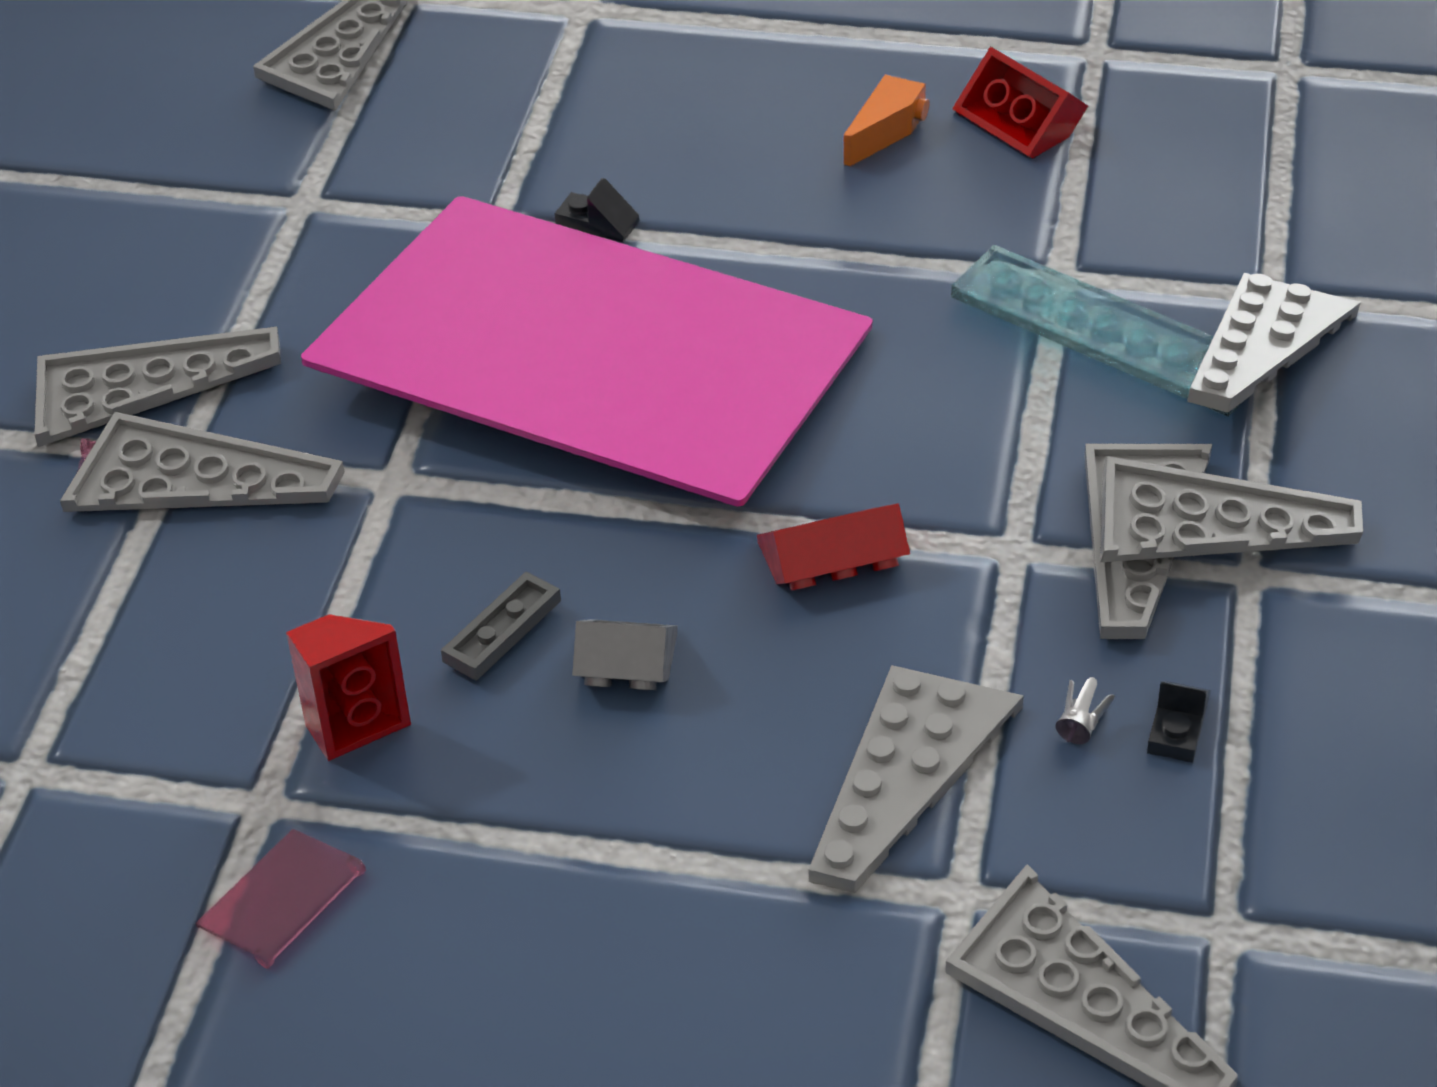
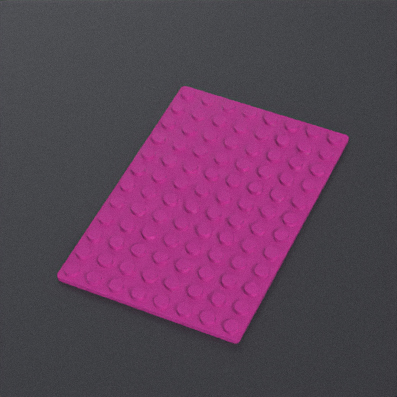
M460 196L456 197L301 354V360L304 366L718 500L725 504L743 506L872 329L873 320L868 316Z

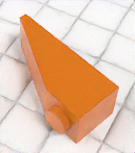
M884 75L844 133V165L852 166L912 134L918 123L926 119L929 111V100L925 99L926 84Z

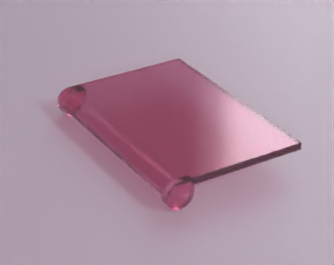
M292 829L196 922V926L254 954L257 962L268 969L274 964V959L357 876H361L366 871V867L360 859Z

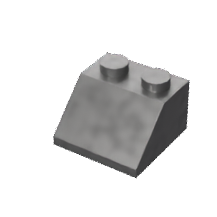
M592 619L576 621L572 676L585 677L584 685L611 687L612 679L629 680V688L656 690L657 682L669 680L678 625Z

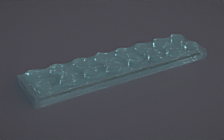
M993 245L951 286V297L1186 399H1188L1190 386L1214 338L1210 334L996 245ZM1239 405L1228 413L1212 408L1209 409L1229 417Z

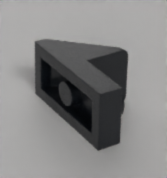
M605 178L600 179L588 196L571 192L555 212V224L623 243L640 221L639 214Z
M1161 681L1157 710L1148 740V754L1193 763L1210 697V690Z

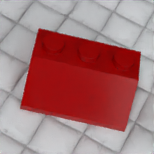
M990 46L952 109L1033 159L1068 139L1089 106L1069 92Z
M899 503L757 534L758 544L776 584L789 583L790 590L816 585L815 576L831 573L832 581L858 575L856 567L871 563L874 571L899 566L898 557L910 555Z
M328 614L286 632L305 726L328 761L411 725L396 630L392 625Z

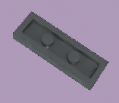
M525 571L441 649L442 662L477 681L561 602L560 589Z

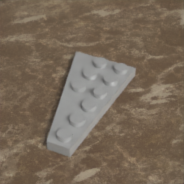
M1085 444L1084 458L1100 639H1146L1175 558L1100 562L1102 480L1106 457L1205 473L1211 458L1213 444Z
M1028 864L946 960L945 973L1145 1087H1236L1238 1074L1196 1032H1188L1171 1015L1172 1008L1160 996L1155 999L1140 984L1141 977L1090 926H1082L1067 911L1068 904L1056 892L1051 895L1038 882V874Z

